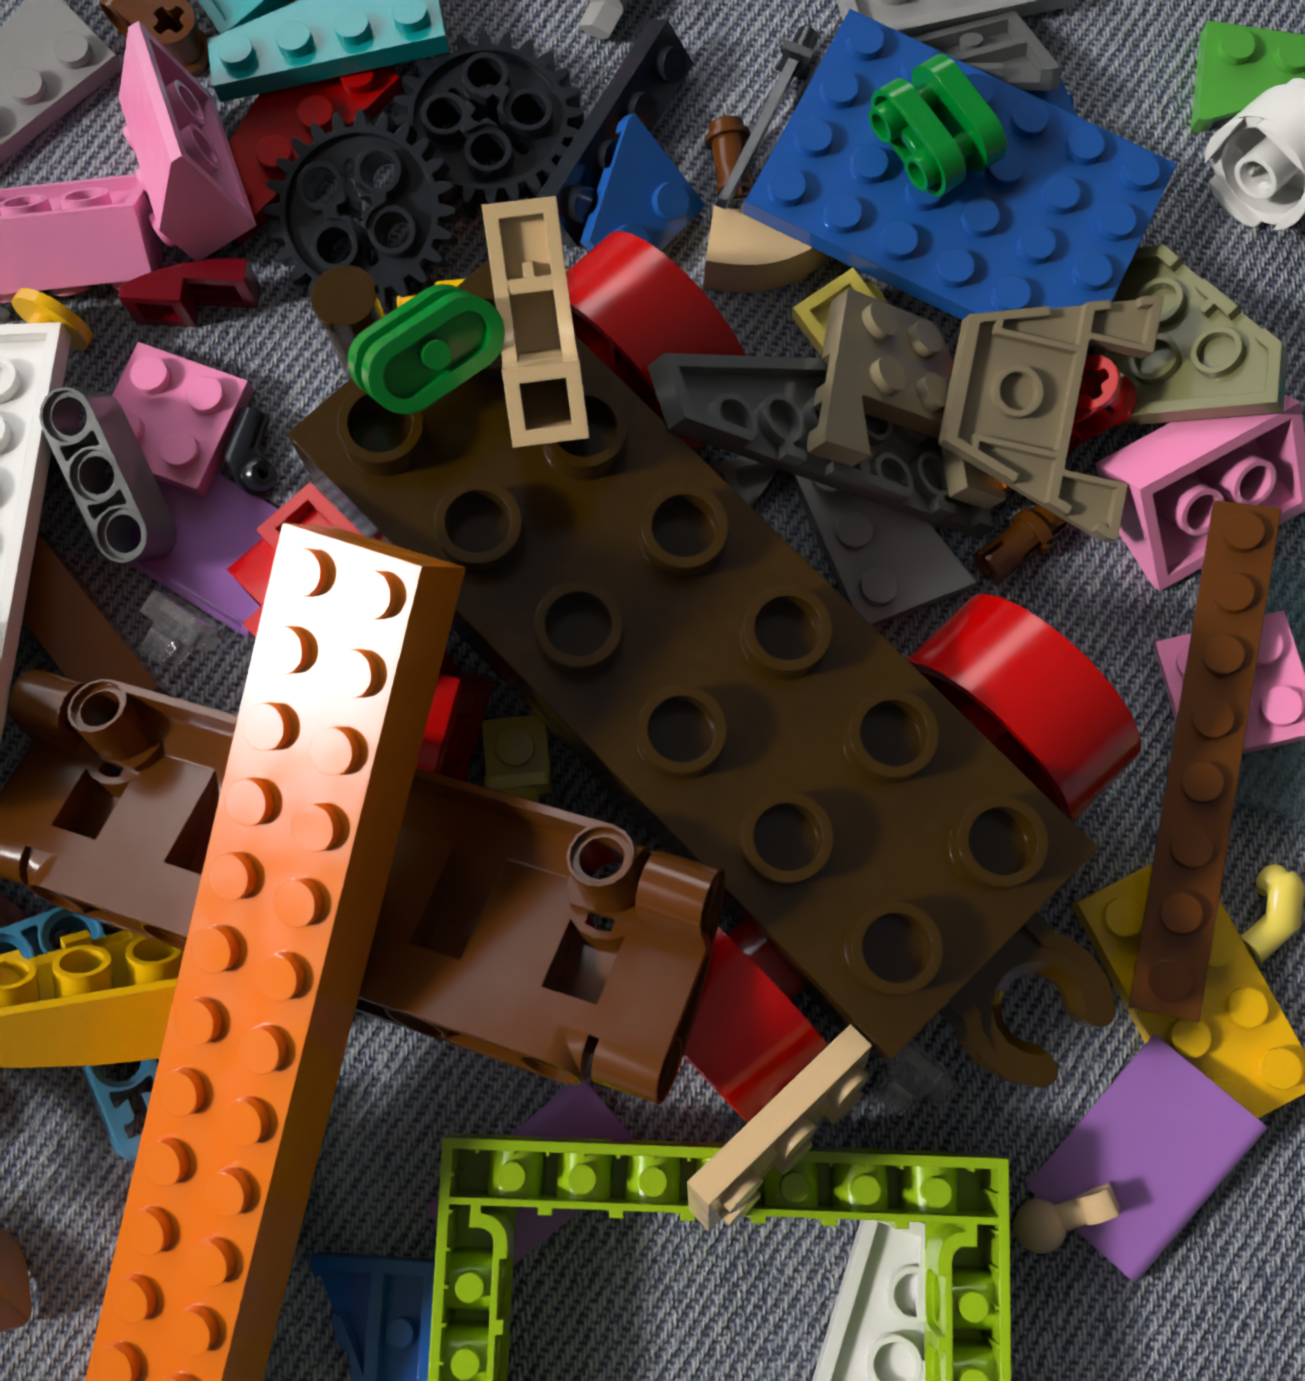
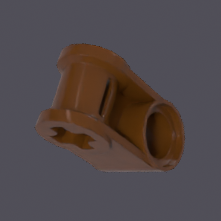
M99 1V6L103 13L125 38H127L128 27L139 21L193 77L201 75L209 68L208 38L197 27V15L187 1Z

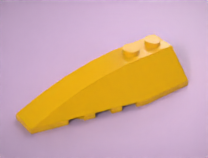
M83 930L60 937L61 949L45 954L23 958L18 949L0 954V1067L95 1066L159 1059L183 958V950L125 930L92 939L88 930Z

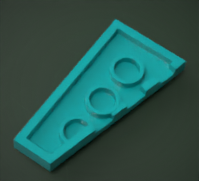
M298 0L207 40L212 87L220 103L450 52L440 0Z

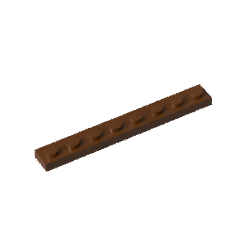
M1214 500L1128 1005L1129 1009L1195 1023L1200 1022L1281 508Z

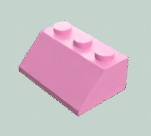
M137 21L128 27L119 92L120 104L127 123L123 127V133L138 159L140 168L136 170V176L140 185L148 194L152 205L153 213L149 215L152 227L165 244L170 247L177 245L192 259L199 261L257 225L213 96Z
M136 174L0 188V303L11 302L20 288H30L36 291L51 289L52 294L55 296L76 295L88 290L89 285L112 283V287L119 290L121 285L157 270L163 260L162 242L150 222L149 215L153 213L149 196L140 185Z
M1285 395L1283 413L1170 422L1096 462L1098 477L1128 484L1119 534L1154 588L1161 591L1202 568L1214 500L1281 508L1279 525L1305 511V432L1300 401Z

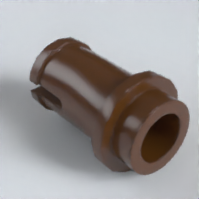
M724 116L715 119L709 124V132L705 136V145L713 153L718 196L751 135L749 127L745 126L743 119L738 116ZM750 165L732 199L749 195L753 188L754 181Z

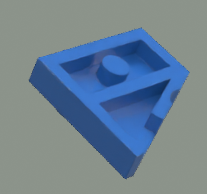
M322 1251L312 1254L310 1267L314 1278L321 1276L335 1313V1317L331 1318L330 1322L339 1346L346 1351L349 1357L351 1380L428 1381L435 1259Z

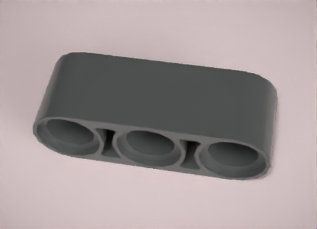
M69 387L52 390L45 396L40 406L39 419L42 430L100 552L111 561L120 563L155 561L166 557L172 552L176 544V524L121 405L116 398L104 392ZM84 406L87 420L82 430L79 424V413ZM109 463L114 471V482L111 488L108 487L105 479V472ZM135 520L141 529V541L138 547L131 535Z

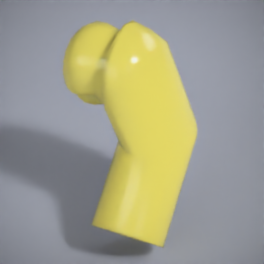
M1277 864L1266 866L1256 878L1257 891L1260 895L1267 897L1266 913L1241 935L1253 960L1257 963H1263L1292 937L1301 926L1305 886L1296 872H1287L1283 866Z

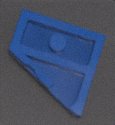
M633 113L624 116L616 129V134L620 135L614 156L610 167L603 170L596 191L598 197L597 205L588 216L580 241L588 252L614 231L634 234L662 251L706 206L638 116Z

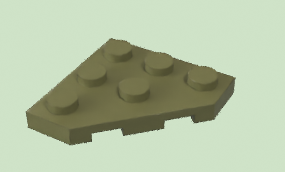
M1164 244L1137 248L1112 302L1136 300L1141 296L1151 295L1164 297L1154 353L1139 358L1094 347L1093 355H1102L1110 359L1119 369L1120 373L1127 376L1136 387L1138 397L1134 411L1124 422L1113 427L1283 413L1288 352L1283 343L1267 329H1262L1242 313L1238 305L1205 278L1201 279L1184 265L1180 257ZM1091 371V378H1092V377L1096 376V374ZM1100 387V388L1098 389V391H1099V394H1100V396H1101V395L1103 394V392H1102L1101 387ZM1109 405L1105 408L1108 412H1113Z

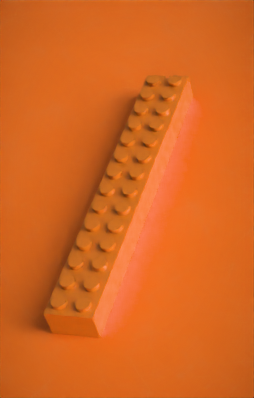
M282 524L85 1381H263L465 567L334 526Z

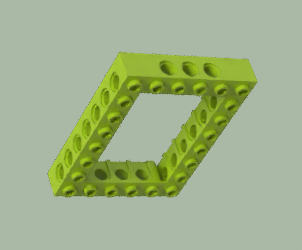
M451 1133L443 1137L428 1381H508L517 1207L538 1208V1215L552 1216L554 1211L558 1209L609 1211V1218H623L624 1213L631 1211L666 1212L679 1214L680 1221H695V1216L688 1208L687 1181L727 1143ZM811 1146L808 1152L787 1173L782 1175L774 1167L763 1178V1183L757 1189L761 1194L760 1198L744 1215L750 1219L751 1223L766 1224V1217H797L819 1220L823 1226L838 1227V1219L882 1221L890 1224L895 1229H909V1222H924L925 1381H1011L1008 1158L994 1153Z

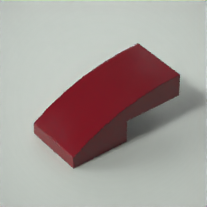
M209 259L181 263L139 276L120 286L118 298L137 324L197 327L199 305L259 308L261 286L247 259Z

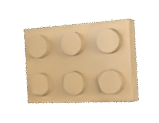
M851 1024L687 1181L689 1211L708 1232L721 1219L729 1227L740 1220L760 1198L761 1194L757 1189L763 1183V1178L774 1167L782 1175L787 1173L813 1145L809 1138L816 1131L817 1125L825 1117L833 1125L836 1124L861 1099L863 1093L859 1089L869 1078V1074L864 1069L872 1045Z

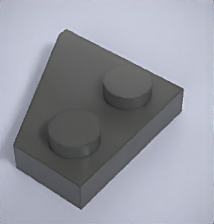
M1015 10L911 37L1021 90L1051 91L1059 89L1061 66Z

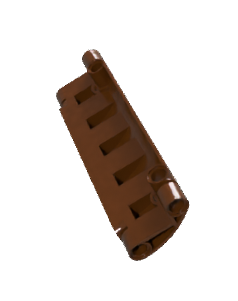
M31 669L24 673L15 683L9 701L10 715L13 721L33 741L0 792V877L26 885L32 892L58 907L184 951L238 716L113 679H99L86 683L45 670ZM108 763L123 768L119 777H115ZM416 768L355 1011L562 1083L580 1085L583 1078L587 1079L589 1076H592V1081L660 1105L668 1096L675 1081L705 987L720 920L726 881L725 871L719 867L661 850L652 851L647 846L633 843L623 829L613 824ZM612 862L622 864L618 872L611 877L604 879L592 878L596 870L605 864ZM589 912L614 919L615 922L612 930L594 929L595 925Z

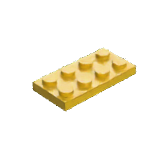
M1152 863L1071 904L1145 1044L1153 1034H1156L1257 1119L1305 1094V1051L1220 899L1199 1023L1128 1008Z

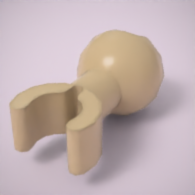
M1110 1183L1089 1189L1073 1199L1056 1205L1040 1198L1029 1199L1024 1202L1016 1214L1012 1227L1013 1233L1017 1241L1025 1249L1037 1254L1051 1253L1061 1246L1066 1238L1067 1231L1086 1224L1094 1225L1120 1216L1119 1210L1121 1208Z

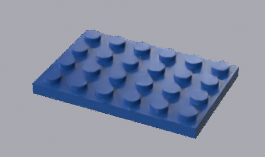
M849 9L745 200L743 214L961 320L969 314L1043 306H1049V309L1080 306L1086 302L1110 300L1112 302L1177 163L947 55L958 65L998 117L1006 135L1007 152L1003 159L982 172H974L966 167L965 181L940 197H935L927 191H920L911 183L906 173L904 162L891 145L881 142L874 134L869 123L868 113L871 109V97L874 91L896 78H903L911 83L912 71L916 66L936 54L945 53Z

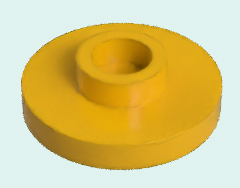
M20 288L11 301L15 311L27 323L62 322L71 335V349L85 350L93 339L91 329L77 314L42 292L30 288Z

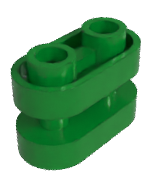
M936 54L916 66L912 71L911 83L903 78H896L872 94L871 109L868 113L870 126L877 138L883 143H889L905 164V170L911 183L920 191H927L935 197H940L965 181L966 167L974 172H982L1003 159L1006 155V135L998 117L958 65L945 54Z
M434 285L417 294L357 335L348 353L349 373L361 390L387 410L398 414H413L425 409L489 366L498 357L503 347L505 338L504 323L497 309L485 299L453 285Z

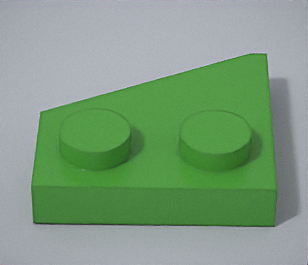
M1208 20L1200 33L1190 132L1200 133L1207 131L1213 122L1236 116L1263 92L1274 86L1287 84L1294 78L1305 79V35Z

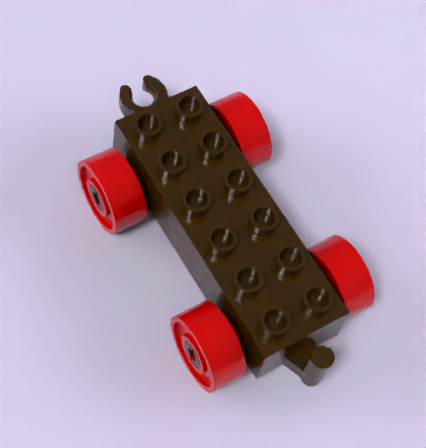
M614 231L566 271L575 342L580 360L589 438L515 448L512 446L502 376L501 352L489 366L425 409L413 414L391 412L361 390L351 378L348 369V353L354 339L363 330L385 316L377 295L380 293L378 285L371 274L356 266H336L322 273L313 284L311 291L312 309L320 324L325 328L342 369L349 380L286 434L319 491L364 536L465 567L451 625L454 631L669 853L719 867L725 871L726 881L722 908L737 924L727 934L718 927L705 987L684 1058L748 1123L828 1046L812 1024L792 1003L803 991L842 1032L851 1024L872 1045L869 1057L892 1059L938 1013L951 1024L955 1038L971 1058L1000 1080L1039 1088L1048 1087L1053 1084L1058 1076L1057 1063L1047 1051L1036 1043L1023 1041L1011 1033L1003 1021L1001 1002L1003 993L1012 981L1021 975L1033 974L1042 976L1055 985L1062 995L1067 1014L1078 1025L1083 1027H1104L1115 1018L1116 1007L1109 979L1093 955L1069 936L1056 933L1037 912L1098 849L1073 822L1141 752V737L1133 716L1120 695L1098 668L1076 646L1048 623L1009 600L989 594L972 596L908 659L900 654L696 454L705 443L668 430L647 368L663 353L746 356L731 327L700 287L675 262L644 239L628 232ZM488 259L457 287L485 299L496 308ZM261 538L226 569L260 607L265 602L276 551L264 538ZM445 650L440 672H456L457 667Z

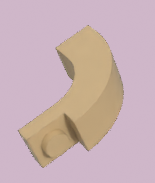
M556 196L483 204L481 206L495 304L505 329V338L501 349L502 376L512 446L515 448L589 438L580 360L575 342Z
M714 206L705 262L703 289L734 293H755L777 289L794 283L814 272L830 256L744 215L743 209L728 207L722 209Z

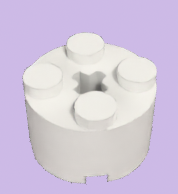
M1294 78L1287 84L1277 85L1263 92L1212 136L1206 147L1205 163L1212 158L1215 174L1208 181L1212 193L1231 216L1245 225L1256 228L1263 222L1277 225L1273 230H1283L1295 224L1305 215V79Z

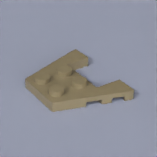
M847 288L835 297L830 305L821 360L828 364L825 383L816 389L813 407L820 412L818 426L809 432L807 449L810 454L853 467L871 455L865 414L939 440L954 362L938 323ZM941 446L949 498L987 510L1006 500L1005 490L999 480Z
M1151 295L1141 296L1136 300L1110 302V300L1086 302L1080 306L1049 309V306L969 314L961 323L938 444L1095 539L1107 543L1117 540L1128 484L1066 470L1067 452L1088 346L1139 358L1154 353L1164 297Z

